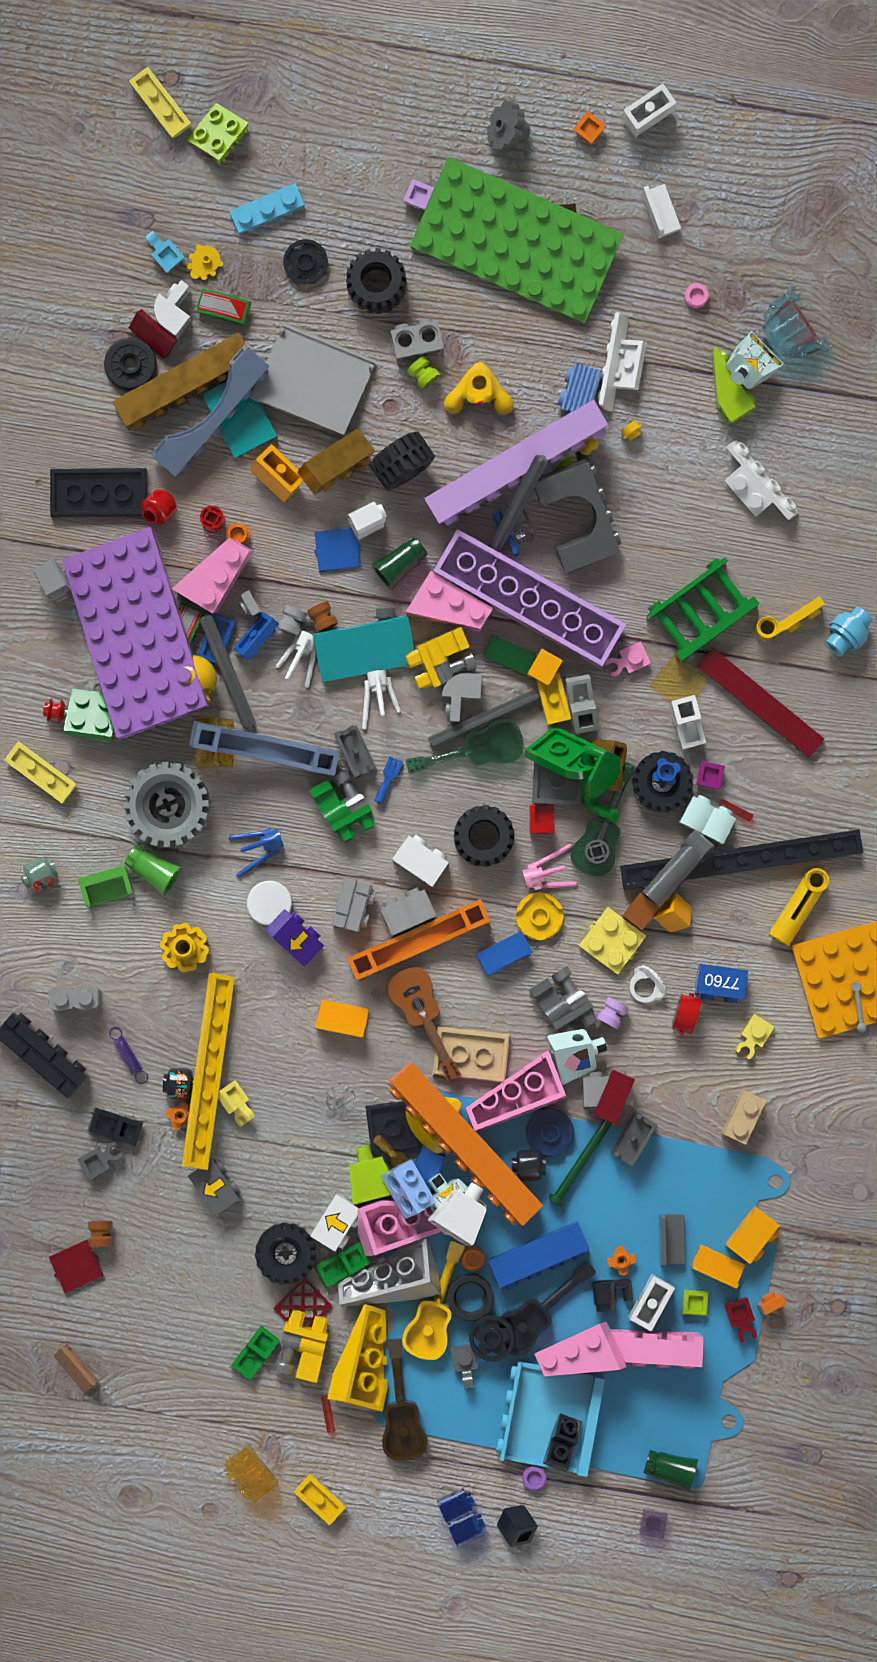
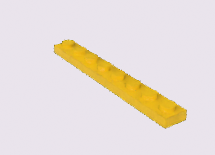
M209 973L182 1167L208 1170L235 979L232 976Z

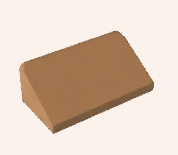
M66 1344L54 1354L56 1360L82 1391L86 1392L98 1382L96 1376L69 1344Z

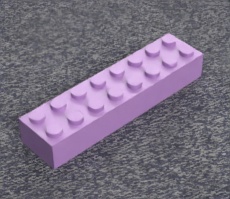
M593 399L427 496L425 500L438 523L451 526L460 520L459 515L467 512V514H471L480 509V503L486 499L492 502L502 496L500 491L509 487L512 490L518 487L535 455H544L548 463L551 462L553 466L565 459L563 456L565 453L571 450L573 453H576L586 447L584 442L593 438L596 441L607 435L608 423Z
M458 529L433 571L498 612L599 669H602L626 626L622 621Z

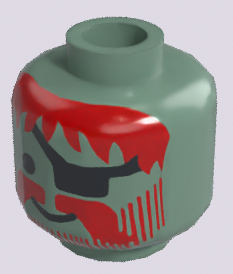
M39 857L23 866L24 874L20 876L26 889L31 887L37 893L54 886L56 877H59L52 860H47L44 857Z

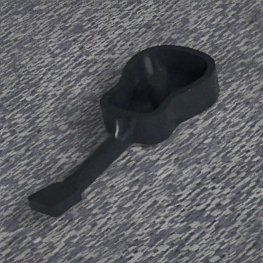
M585 1261L569 1280L542 1303L536 1298H528L520 1307L500 1315V1317L506 1319L511 1324L515 1332V1344L510 1352L511 1355L522 1356L527 1354L534 1347L541 1332L548 1329L552 1323L548 1310L579 1283L582 1284L596 1274V1270L588 1261ZM499 1322L501 1328H506L504 1324ZM509 1339V1340H507V1341L505 1342V1345H506V1347H507V1350H508V1348H509V1346H510V1340H511V1339Z

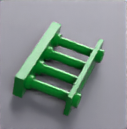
M718 558L714 559L706 566L708 569L706 572L665 602L657 601L648 608L650 612L646 616L648 621L656 616L678 645L676 647L678 652L675 654V657L680 663L760 604L754 596L750 599L743 597L722 569L728 562L726 558H723L721 561ZM712 574L716 575L736 602L735 606L737 609L730 614L727 611L724 612L703 583ZM694 587L717 617L715 620L718 623L711 628L703 624L683 597ZM674 602H676L697 630L696 635L698 637L692 642L688 639L685 640L664 611Z

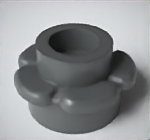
M395 608L376 609V616L373 617L381 621L396 618L397 615H395Z

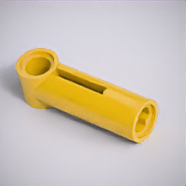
M814 868L804 874L800 884L770 930L769 935L788 947L790 946L829 884L828 874L824 870ZM812 874H817L821 877L822 883L819 887H813L810 884ZM806 892H810L795 918L791 919Z

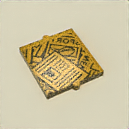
M674 654L665 667L662 666L660 668V673L650 685L669 701H674L695 695L697 698V693L708 680L685 661L680 663Z

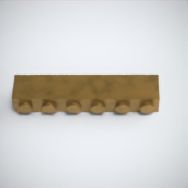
M240 333L234 334L112 401L128 431L131 429L134 431L141 429L146 425V421L153 417L154 419L161 418L167 414V409L173 406L176 408L183 406L188 402L189 397L195 394L197 396L202 395L210 390L209 386L215 383L218 385L225 383L229 375V362L245 344Z

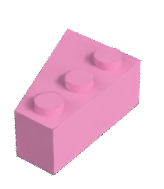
M430 571L408 607L406 615L481 632L492 614L493 608L433 571Z

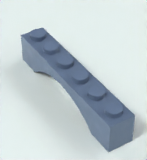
M244 344L229 362L226 388L214 410L202 422L191 429L166 436L151 453L152 457L174 476L178 473H184L189 467V460L193 455H199L206 446L204 444L210 436L214 437L220 431L222 421L225 418H231L236 412L237 407L235 406L240 400L244 401L250 396L253 391L251 387L257 381L261 382L267 376L269 365Z
M197 721L193 722L189 745L193 748L260 759L335 776L340 753L331 748Z

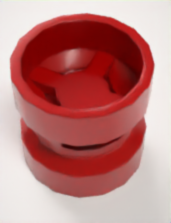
M210 505L201 511L200 522L206 531L215 533L224 527L225 517L220 508Z

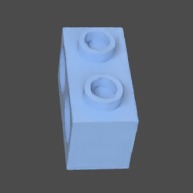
M412 1159L381 1176L405 1219L420 1213L436 1203Z

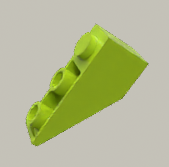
M714 347L711 356L716 407L728 426L751 413L755 408L754 403L756 401L749 390L745 391L741 384L738 385L732 381V373L726 367L729 360L728 356L723 350L719 351L717 347Z

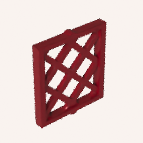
M304 1278L273 1309L286 1322L289 1321L292 1308H301L302 1312H304V1308H313V1317L304 1318L305 1321H312L307 1326L312 1327L316 1308L324 1309L318 1315L322 1317L333 1305L320 1293V1290L316 1289ZM305 1284H308L313 1289V1293H305ZM301 1285V1293H293ZM292 1296H301V1305H292ZM313 1296V1305H304V1297ZM317 1296H320L325 1301V1305H316ZM289 1297V1305H281ZM280 1308H289V1317H285L280 1312Z

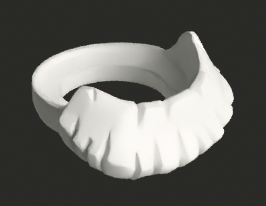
M644 965L635 968L629 989L631 995L637 1001L649 1003L654 1000H662L667 990H665L666 986L653 969ZM651 978L655 983L652 995L646 998L638 996L635 992V983L640 979Z

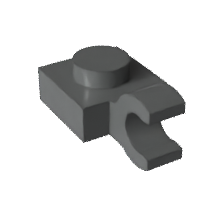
M470 1344L451 1347L454 1372L462 1371L464 1388L474 1387L471 1369L478 1368L477 1355L473 1352Z

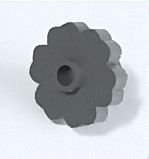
M504 101L501 107H495L491 114V124L487 128L488 141L493 143L494 149L508 152L511 146L515 147L518 142L525 141L529 137L531 127L524 118V111L519 110V104Z

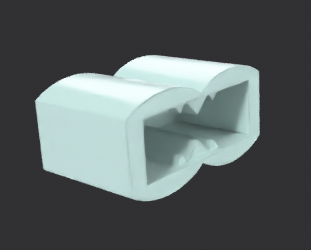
M698 795L697 798L692 797L678 824L691 831L697 830L705 838L723 845L736 820L732 816L733 812L722 806L719 809L711 806L712 801L701 795Z

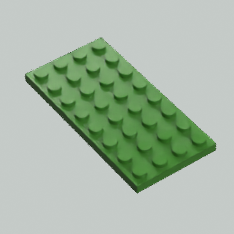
M448 157L410 247L582 323H586L624 234Z

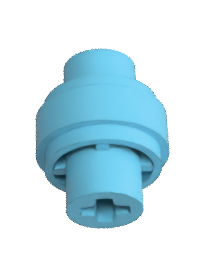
M856 607L851 613L843 612L838 614L830 623L829 633L831 636L825 641L826 647L839 657L846 650L855 651V649H860L868 639L869 632L867 627L873 621L871 616L860 607Z

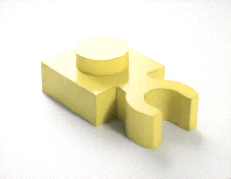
M753 1014L741 1033L746 1040L739 1043L735 1051L739 1053L741 1048L746 1046L749 1049V1054L746 1058L751 1059L755 1053V1044L763 1047L774 1026Z

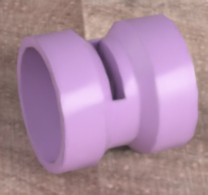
M608 997L605 1001L604 1010L600 1011L596 1018L618 1029L621 1024V1017L626 1015L629 1008Z

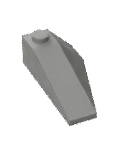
M427 1238L402 1245L397 1248L398 1251L390 1256L379 1258L377 1260L378 1263L368 1269H361L339 1282V1305L347 1307L419 1300L441 1294L439 1271Z

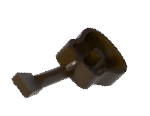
M388 1339L386 1343L389 1358L392 1360L396 1401L387 1404L385 1407L386 1427L383 1433L382 1447L389 1458L407 1461L423 1455L427 1448V1434L419 1420L418 1404L415 1401L405 1400L401 1362L403 1357L402 1339Z

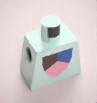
M584 1029L547 1036L551 1058L562 1085L595 1070L597 1067L595 1055L607 1051L603 1037L591 1041Z

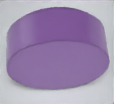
M530 1465L523 1471L522 1481L527 1489L532 1491L540 1490L546 1484L547 1477L542 1467Z

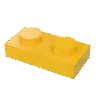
M560 672L554 675L549 685L536 679L547 726L571 720Z
M311 1473L294 1490V1493L329 1526L346 1508V1505Z

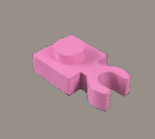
M641 642L619 651L620 659L610 658L605 662L606 666L611 663L617 666V670L610 674L611 677L618 676L624 668L630 674L651 664Z

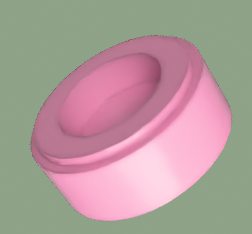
M699 283L690 285L684 295L686 304L694 309L705 306L709 298L707 288Z

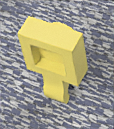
M236 1080L219 1091V1101L229 1114L233 1111L235 1112V1120L240 1127L255 1117L253 1111L245 1104L249 1098Z

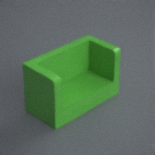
M126 865L78 878L86 907H92L135 894Z

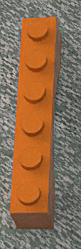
M479 899L402 935L348 957L347 960L358 981L491 921L482 900Z

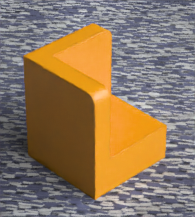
M541 649L527 676L549 685L563 660Z
M674 892L654 914V919L668 932L672 933L690 927L692 907L677 892Z

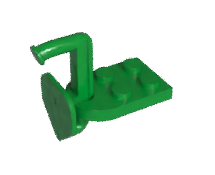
M553 726L525 749V758L564 777L581 779V802L584 808L602 818L610 820L612 823L617 822L619 811L615 808L609 809L597 803V797L618 779L621 760L619 756L557 726Z

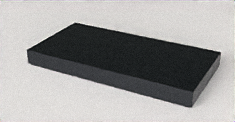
M147 468L50 469L51 518L143 517L141 504L147 498Z

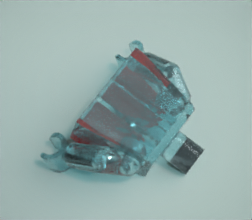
M790 286L786 294L781 295L769 305L764 317L765 323L762 325V330L767 337L761 341L771 351L775 349L779 355H786L788 358H806L820 351L827 352L833 345L826 347L823 344V340L828 339L829 336L826 335L821 339L818 338L796 303L802 293L793 296L791 292L796 286Z

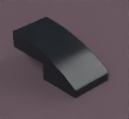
M95 1107L87 1130L136 1146L143 1122Z

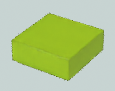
M683 1289L682 1315L707 1316L708 1291Z

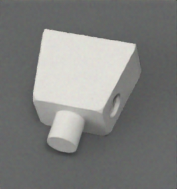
M470 1183L465 1194L459 1190H453L429 1217L428 1222L464 1245H473L487 1209L477 1202L483 1189L474 1183Z

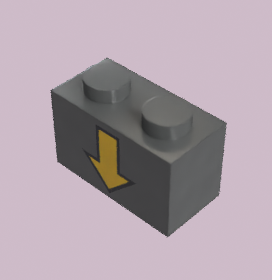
M213 1158L209 1161L208 1170L197 1169L189 1174L188 1177L214 1216H216L241 1199L238 1195L241 1193V1190L234 1180L229 1182L225 1176V1173L228 1171L220 1160L216 1162Z

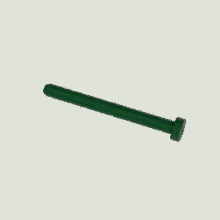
M603 1119L554 1195L551 1193L548 1199L560 1207L564 1205L563 1198L611 1127L612 1122Z

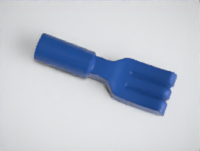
M501 511L492 514L497 527L503 518ZM510 535L508 541L513 555L518 556L517 545L514 538Z
M389 756L383 771L385 779L378 789L374 799L375 802L384 803L390 788L389 784L391 780L397 777L403 761Z

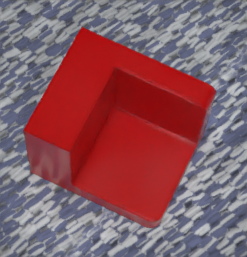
M529 805L530 834L555 833L553 805Z

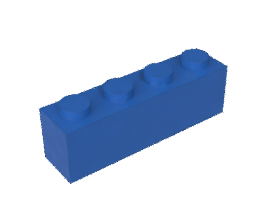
M575 1221L489 1258L488 1262L499 1288L505 1287L507 1290L519 1285L518 1280L527 1277L528 1280L542 1275L541 1270L550 1267V1270H554L563 1266V1261L572 1257L573 1261L586 1256L585 1251L590 1249L578 1221Z

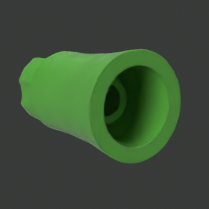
M138 845L132 848L124 862L127 867L133 869L134 873L150 883L163 896L173 887L182 870V867L170 863Z

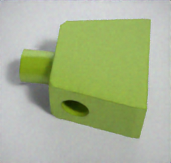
M370 1145L355 1148L359 1162L349 1165L353 1205L391 1195L381 1178L382 1175L390 1171L384 1156L373 1158Z

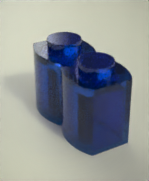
M463 1487L437 1499L439 1509L457 1548L484 1536L483 1529L486 1528V1524L481 1514H475L473 1506L476 1505V1502L471 1492L466 1493Z

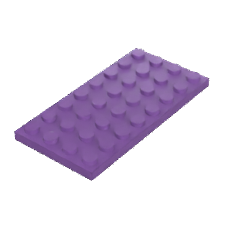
M153 528L142 529L63 559V566L117 739L127 738L208 708V701L196 673L191 647ZM188 666L194 670L195 678L191 683L184 684L188 682L192 676L191 671L189 669L183 668Z

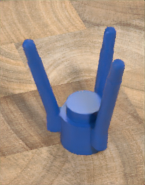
M271 828L263 831L228 837L229 840H239L263 836L260 837L261 841L245 846L240 851L246 852L263 846L265 851L270 850L236 874L237 877H241L272 855L280 853L279 848L284 847L278 829L271 831Z

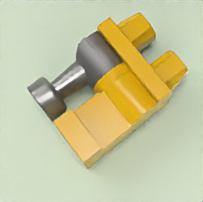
M456 627L414 647L415 650L405 656L409 668L421 664L424 669V673L414 677L418 689L430 686L435 688L448 682L453 674L464 668L467 671L477 668L470 651L462 653L460 660L451 663L448 661L447 656L470 647L462 627Z
M293 1310L289 1321L285 1323L281 1337L283 1345L281 1361L275 1362L273 1370L282 1374L292 1375L294 1365L290 1362L294 1351L301 1352L295 1378L317 1383L329 1333L327 1331L328 1318L315 1315L313 1326L307 1327L303 1325L306 1313Z

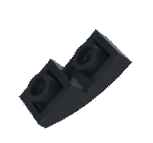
M561 1413L558 1415L543 1464L564 1472L569 1469L573 1449L578 1443L583 1421Z

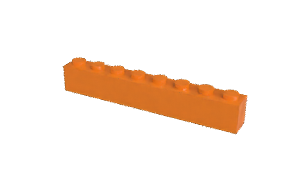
M406 1063L387 1082L390 1086L389 1092L398 1101L401 1099L407 1105L406 1111L413 1118L418 1117L424 1123L421 1126L424 1131L431 1137L435 1135L440 1141L438 1146L446 1154L451 1153L456 1158L454 1161L456 1166L463 1172L468 1171L472 1176L471 1182L483 1188L489 1194L487 1196L489 1202L496 1208L498 1206L501 1207L505 1212L503 1214L504 1218L511 1225L523 1226L543 1206L413 1063Z

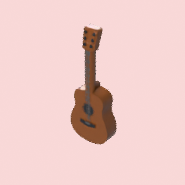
M419 967L402 970L390 979L388 995L404 1011L406 1019L411 1026H424L441 1061V1067L446 1080L451 1081L459 1077L461 1073L453 1059H450L432 1022L439 1015V1007L433 999L430 976Z

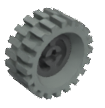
M154 763L149 765V768L146 770H140L138 772L139 775L135 779L132 778L129 782L131 785L125 791L126 801L123 802V809L126 811L125 818L130 824L132 831L148 844L164 849L179 848L181 845L191 843V840L195 837L198 838L202 829L206 828L208 816L211 814L210 795L202 780L188 767L186 768L178 763ZM168 789L177 790L183 795L185 800L184 813L181 817L177 818V813L180 809V805L177 803L171 806L172 811L170 812L166 809L159 811L164 817L170 818L168 823L157 821L151 811L152 799L156 794H159L156 802V807L159 809L165 806L164 801L166 800L170 803L177 801L174 796L166 793Z

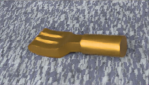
M381 1135L374 1138L373 1142L385 1154L390 1156V1162L395 1167L409 1161L401 1151L395 1152L393 1147Z

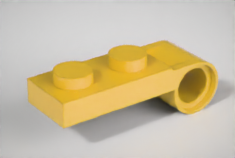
M819 596L779 623L773 617H763L755 626V634L760 640L768 641L787 630L789 633H792L802 626L800 621L808 617L812 620L821 614L820 608L825 603ZM761 624H771L773 628L772 634L766 635L762 633L760 629Z

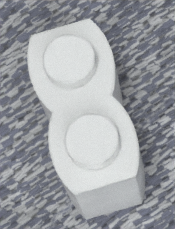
M372 502L348 514V522L357 540H360L384 528L387 515L381 504L376 505L375 502Z

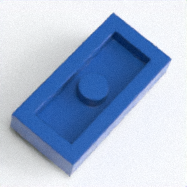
M262 612L233 650L249 661L258 654L260 647L267 638L274 634L279 623Z

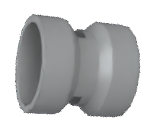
M285 605L283 609L284 616L282 620H279V625L276 628L288 634L299 636L301 632L300 625L305 621L307 613Z

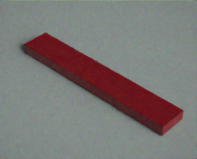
M713 647L697 665L700 670L808 758L824 741L825 738Z

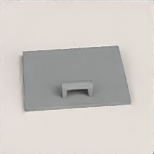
M283 323L266 361L269 365L267 369L269 372L261 382L257 381L250 399L344 437L377 361Z

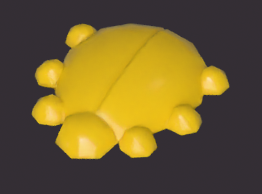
M196 245L194 254L190 253L189 259L192 262L187 264V268L192 269L190 272L192 278L197 279L201 276L202 280H206L208 274L215 276V270L217 267L223 266V262L220 260V254L215 248L209 245Z

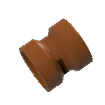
M328 601L307 610L309 618L316 622L314 628L317 633L324 632L338 624L336 617L330 615L331 606Z
M113 1221L88 1222V1229L91 1231V1237L89 1238L90 1247L113 1246V1237L110 1236Z

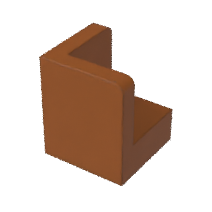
M640 892L622 917L642 931L659 907Z

